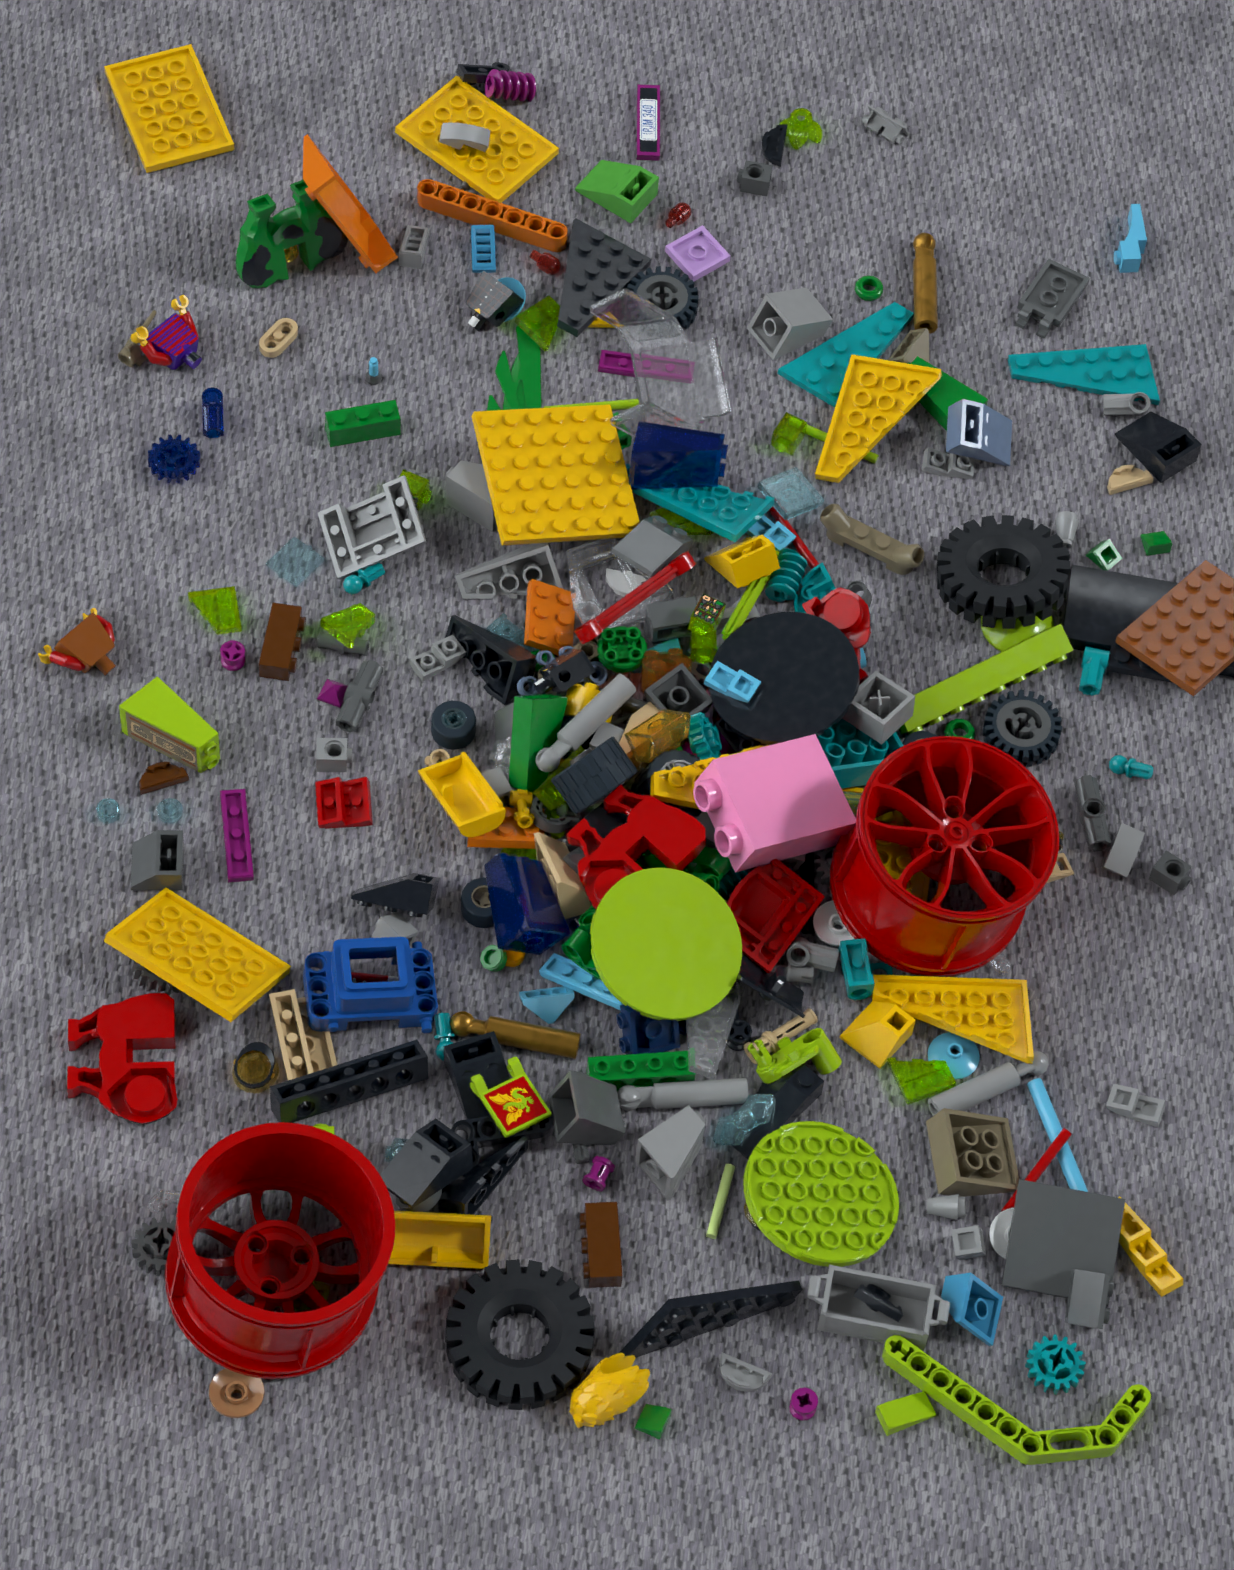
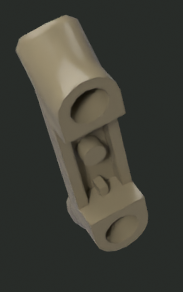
M839 504L826 506L820 515V521L826 527L828 539L842 547L846 543L886 563V569L896 574L906 575L913 568L919 567L924 560V550L921 545H906L848 516Z

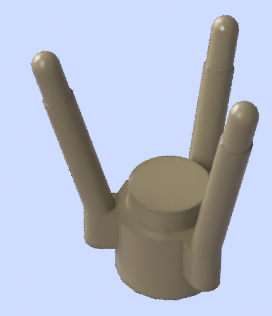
M153 310L142 326L146 329L157 314L156 310ZM138 324V325L136 326V328L134 329V331L132 332V334H133L134 332H137L136 329H137L138 327H140L141 324ZM131 336L123 349L118 353L119 360L129 367H133L134 364L140 367L148 359L146 355L141 356L142 350L138 344L131 341Z

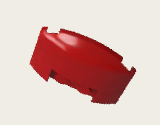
M773 859L770 861L771 864L758 866L748 873L735 887L726 902L739 927L742 953L768 974L825 897L778 859Z

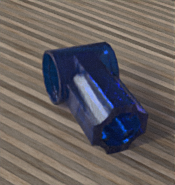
M214 387L207 388L202 393L203 436L208 438L224 436L223 393Z

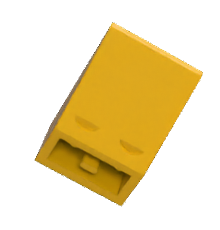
M763 534L746 537L704 557L710 566L737 589L745 587L752 581L766 577L773 571L780 569L774 543Z

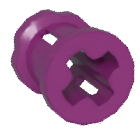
M595 1156L592 1160L593 1166L589 1173L584 1175L582 1181L587 1187L600 1192L605 1189V1181L609 1173L614 1172L615 1165L605 1157Z

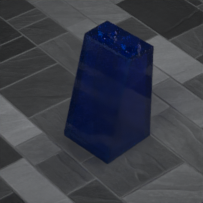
M639 421L631 454L629 474L631 489L718 487L719 477L724 478L726 463H722V459L727 458L728 445L724 444L725 434Z
M499 853L484 865L498 949L541 955L570 934L569 927L541 861L529 859L526 856L515 857L509 856L507 853Z

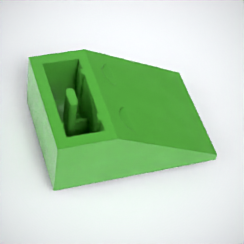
M601 160L575 187V191L627 222L632 223L657 196L659 177L641 166Z

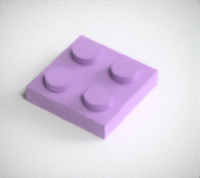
M703 225L665 246V252L693 281L730 262L729 253Z

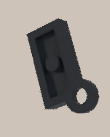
M495 62L492 66L458 64L457 74L462 82L475 85L476 83H485L492 69L509 72L510 67L500 62Z

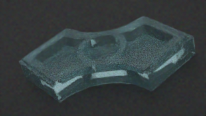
M749 1094L746 1102L738 1111L726 1117H719L713 1137L714 1143L717 1145H741L744 1137L751 1129L760 1124L769 1123L776 1100L772 1094Z

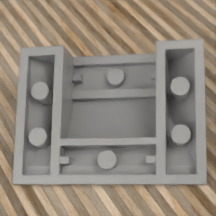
M403 475L382 484L384 492L348 508L338 503L317 512L338 579L356 573L359 569L363 570L426 543L406 476Z

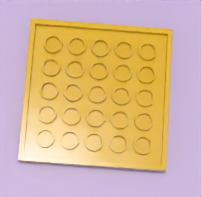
M610 404L473 412L471 417L502 546L624 538L640 523Z

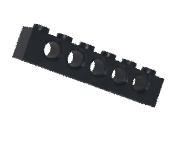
M414 1040L270 1086L271 1110L278 1122L294 1123L427 1080L428 1056L419 1041Z

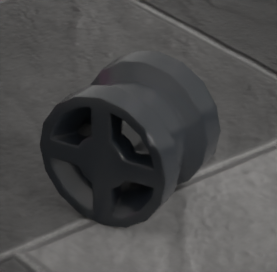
M735 1019L729 1022L726 1028L725 1042L730 1049L735 1051L744 1050V1044L751 1041L752 1028L750 1024L742 1019Z

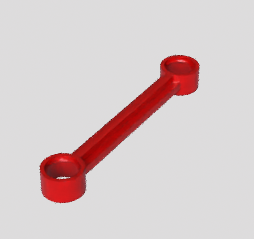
M689 551L674 558L666 567L598 616L578 627L574 633L581 644H585L597 637L610 624L674 578L694 567L696 562Z

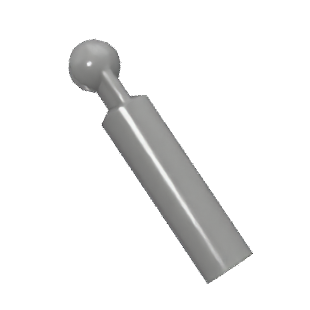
M619 673L557 733L558 740L549 748H543L537 753L535 760L537 767L543 772H553L560 764V759L568 751L575 752L636 692L632 682Z
M1033 1051V1064L1023 1062L1014 1066L1010 1062L1004 1063L929 1098L927 1101L929 1110L934 1116L944 1108L959 1111L970 1109L1019 1086L1020 1077L1026 1074L1042 1075L1047 1071L1049 1065L1048 1058L1040 1051Z
M746 1078L654 1083L653 1086L648 1087L626 1085L617 1091L618 1100L621 1101L620 1108L624 1111H632L636 1108L654 1107L657 1110L685 1108L688 1105L690 1107L748 1104V1083Z

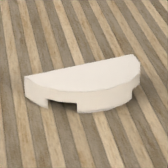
M606 568V582L616 594L623 597L651 578Z

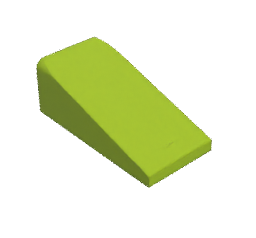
M925 1391L878 1405L875 1410L887 1436L936 1416Z

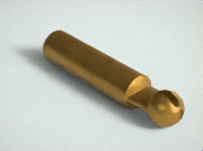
M920 233L913 241L915 259L913 261L915 330L927 328L929 334H931L938 328L936 259L934 258L936 242L931 234Z
M466 1011L455 1013L450 1020L452 1032L460 1037H466L471 1033L483 1035L494 1031L498 1043L501 1045L573 1059L577 1057L581 1033L490 1016L487 1021L474 1019Z

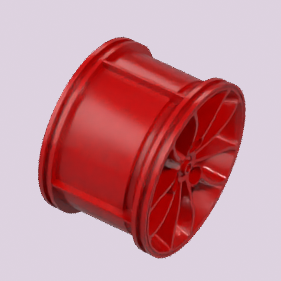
M955 736L930 737L911 742L888 755L870 776L859 800L857 814L855 815L856 825L847 835L840 837L833 852L830 865V888L836 910L849 933L854 939L866 938L868 952L889 966L911 974L932 977H950L977 970L995 959L1008 946L1022 923L1026 907L1042 891L1053 872L1059 851V828L1055 811L1045 790L1032 773L1012 756L994 746L974 739ZM897 810L914 827L888 825L876 821L875 818ZM875 840L889 841L909 847L912 861L906 866L897 880L893 879L884 867L878 854ZM982 869L993 870L1006 876L1012 883L1013 894L1006 899L1001 897L993 889ZM919 871L939 882L937 893L930 902H925L906 890V885L910 878ZM965 882L970 885L986 905V909L967 912L941 908V903L948 891L949 885Z
M279 1122L255 1125L230 1134L212 1146L194 1165L183 1185L176 1213L175 1232L169 1246L165 1265V1288L168 1303L173 1317L186 1338L201 1353L218 1365L246 1376L265 1379H284L309 1374L326 1367L346 1353L358 1340L371 1317L377 1299L379 1283L387 1269L394 1246V1208L388 1189L379 1172L358 1149L339 1136L320 1128L299 1123ZM281 1190L290 1193L292 1209L287 1221L265 1219L261 1208V1197L264 1191ZM250 1193L249 1206L253 1226L243 1234L209 1218L210 1214L222 1204L240 1195ZM303 1197L310 1198L324 1206L336 1216L343 1226L311 1237L305 1230L296 1225ZM197 1232L207 1234L235 1251L234 1256L219 1259H208L198 1256L193 1246ZM353 1241L358 1257L355 1263L340 1267L319 1262V1251L339 1242ZM249 1248H257L261 1251L253 1252ZM295 1259L303 1260L306 1264H299ZM210 1276H236L237 1281L225 1291ZM314 1281L333 1284L358 1282V1287L339 1301L329 1305L312 1284ZM262 1289H271L274 1293L267 1294ZM249 1293L254 1297V1306L238 1299ZM299 1298L312 1311L294 1313L293 1300ZM276 1306H280L281 1312H273L272 1310Z

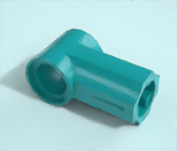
M1085 646L1081 664L1083 669L1079 685V691L1083 694L1099 695L1110 651Z

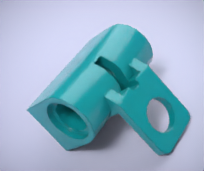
M866 938L840 941L839 955L847 996L851 1000H862L872 995L875 984L872 973L875 969H883L887 975H893L892 967L884 962L869 964Z

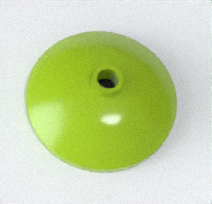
M1051 615L1043 621L1035 616V624L1023 627L1017 618L1015 629H1003L1002 619H997L995 627L989 628L982 626L983 616H981V629L984 637L994 648L1001 652L1054 626Z

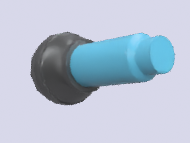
M375 357L370 358L369 371L365 376L366 381L372 385H376L382 380V374L378 370V361Z

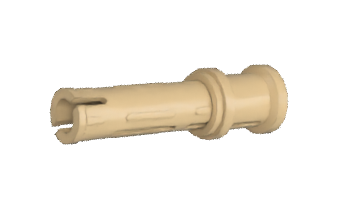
M808 1008L803 1012L804 1018L798 1015L772 1032H763L757 1040L763 1041L769 1053H776L779 1050L777 1044L779 1040L784 1037L791 1039L809 1026L818 1022L817 1016L812 1009ZM799 1023L797 1027L786 1033L788 1029L792 1028L793 1026ZM747 1042L744 1044V1051L754 1064H757L747 1049L751 1042ZM752 1042L753 1046L758 1051L759 1049L756 1046L755 1042Z

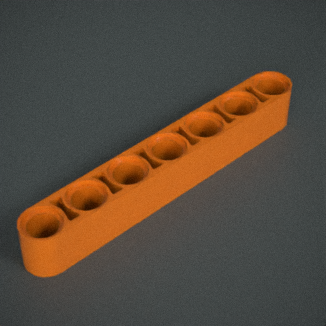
M424 179L418 183L417 202L424 209L472 225H494L495 233L552 252H561L567 246V227L560 222L431 179Z

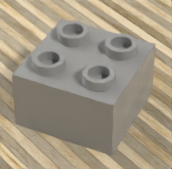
M875 671L859 685L857 695L854 697L849 711L842 719L880 744H883L913 716L915 696Z

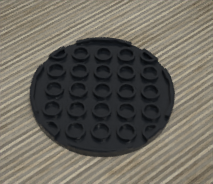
M801 612L772 613L745 623L722 643L714 656L710 668L711 671L715 663L719 661L736 672L740 669L761 681L760 686L748 703L728 697L710 687L709 690L716 712L732 731L746 739L750 738L760 741L761 744L773 745L816 734L817 737L824 734L825 730L833 724H837L849 711L850 705L857 695L860 681L857 656L845 634L832 623L815 615Z

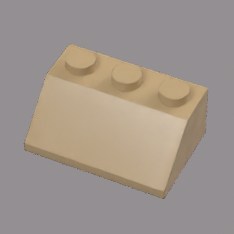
M540 832L534 833L538 870L561 920L582 915L589 909L590 901L579 879V875L563 860L570 853L566 844Z

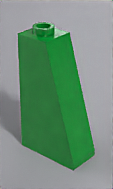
M918 356L912 363H907L936 368ZM941 371L942 375L939 381L918 402L947 431L949 406L961 399L987 405L988 399Z
M552 694L514 696L509 784L512 788L528 790L532 794L534 790L544 789L548 772H543L537 767L535 762L536 755L541 749L549 748L557 741V733L561 728L568 697Z

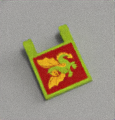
M512 1057L507 1061L508 1073L513 1078L489 1090L480 1074L472 1076V1082L470 1083V1088L480 1098L505 1138L552 1115L524 1072L521 1062L517 1057Z

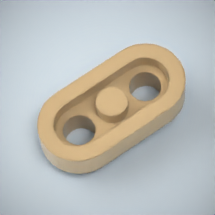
M290 318L279 319L260 338L259 349L261 354L269 358L279 356L296 339L298 335L297 323Z

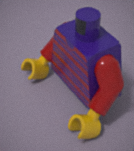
M185 295L179 296L181 306L178 304L177 299H173L171 302V307L179 311L180 314L174 313L150 333H148L145 327L140 326L136 329L137 332L131 334V341L141 344L142 352L152 364L167 366L172 370H176L184 362L192 369H195L202 361V358L196 354L199 336L190 312L185 309L189 304V300Z

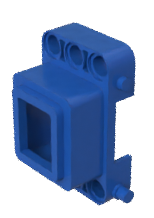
M406 937L339 939L333 943L332 952H315L306 957L303 983L307 1022L312 1030L318 1032L346 1031L348 1022L399 1019V1028L421 1027L422 1033L432 1032V1023L437 1014L438 1002L432 954L422 948V942H413L412 948H410L409 940ZM392 958L391 965H397L399 981L352 982L350 960ZM415 963H421L424 966H418ZM316 967V968H319L320 970L315 971V970H312L311 968ZM417 986H425L426 989H420ZM319 990V991H321V992H323V993L317 994V993H314L313 991ZM425 1008L428 1009L429 1012H423L420 1009ZM317 1013H322V1014H324L325 1016H324V1017H318V1016H316L315 1014H317Z

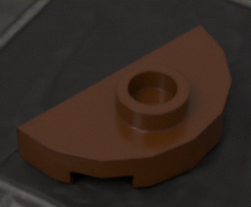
M170 762L155 763L147 767L146 772L139 780L140 795L189 781V776L184 768H179L176 765L170 764Z

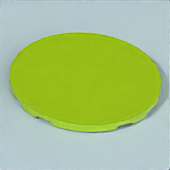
M649 868L634 872L618 881L608 890L593 915L590 928L591 955L596 970L607 989L625 1006L628 1005L640 1012L643 1016L657 1020L676 1021L700 1016L715 1007L729 993L737 979L742 960V941L736 919L730 907L718 892L692 874L671 868Z
M815 1121L794 1122L783 1125L762 1138L747 1161L744 1171L743 1188L746 1204L753 1220L774 1245L803 1262L829 1267V1265L844 1267L870 1258L889 1239L899 1214L898 1191L888 1166L882 1163L874 1153L875 1150L860 1137L855 1138L844 1132V1129L841 1127Z

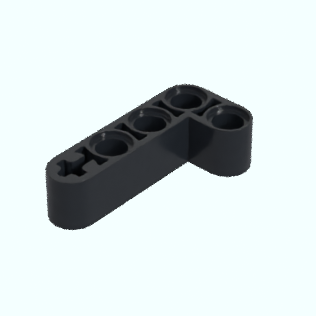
M551 1115L540 1121V1124H544L543 1128H540L539 1124H534L528 1130H521L507 1138L504 1137L491 1116L457 1121L453 1124L451 1130L454 1132L463 1130L467 1133L468 1139L466 1141L471 1144L474 1167L479 1162V1147L512 1143L523 1135L528 1137V1140L545 1137L552 1127L553 1117ZM484 1126L490 1127L494 1135H484L481 1128Z

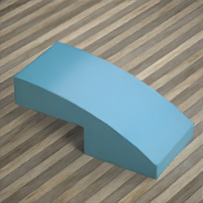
M765 515L746 532L751 537L763 534L774 543L775 550L779 552L796 538V535L779 521L774 524Z
M719 661L715 663L704 680V685L746 703L750 701L761 684L760 680L740 669L736 672Z

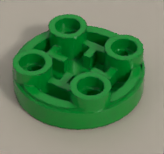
M619 626L603 630L597 643V656L602 665L607 669L619 673L631 672L639 668L645 661L647 644L637 627Z

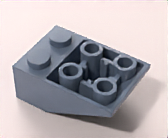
M961 399L948 407L946 452L1010 466L1012 420L983 403Z

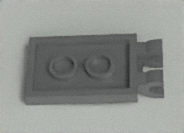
M1048 259L1018 302L1017 308L1020 309V312L1017 316L1019 319L1015 325L1024 329L1031 317L1040 322L1038 325L1040 328L1036 335L1045 339L1052 325L1059 328L1088 285L1090 278Z

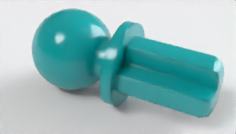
M377 563L364 570L359 569L357 571L358 576L349 575L343 582L344 590L349 594H357L362 590L363 584L366 587L371 586L372 581L385 574L383 565Z
M1116 755L1109 761V768L1115 774L1125 773L1128 778L1135 776L1143 779H1149L1153 776L1154 768L1151 765L1137 762L1134 758L1128 761L1126 757Z
M438 1013L435 1015L437 1035L434 1036V1039H440V1043L436 1047V1055L444 1061V1046L453 1044L450 1038H454L455 1034L452 1033L450 1014Z

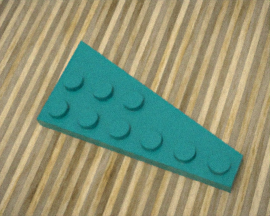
M893 302L778 369L777 374L835 408L851 354L879 359L913 319L914 313Z
M1146 344L1008 355L1007 360L1012 379L1039 384L1045 382L1055 384L1056 387L1077 388L1078 391L1099 395L1135 394L1142 392L1150 398V404L1159 405L1160 403ZM1136 398V399L1134 400V401H1137V402H1138V400L1144 401L1142 398Z
M626 464L633 493L733 542H736L774 505V497L766 496L765 499L753 497L752 492L744 491L743 494L732 492L727 486L692 479L689 482L680 480L679 475L670 474L667 477L657 474L654 469Z

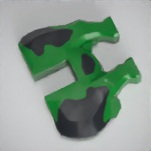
M304 180L290 185L293 191L292 197L296 205L282 210L273 217H270V215L276 209V204L268 193L247 201L249 212L246 221L240 228V241L236 253V271L238 277L251 288H267L276 281L289 279L284 252L287 248L298 245L300 258L311 271L320 262L341 254L349 239L317 199L312 201L304 189L308 186Z

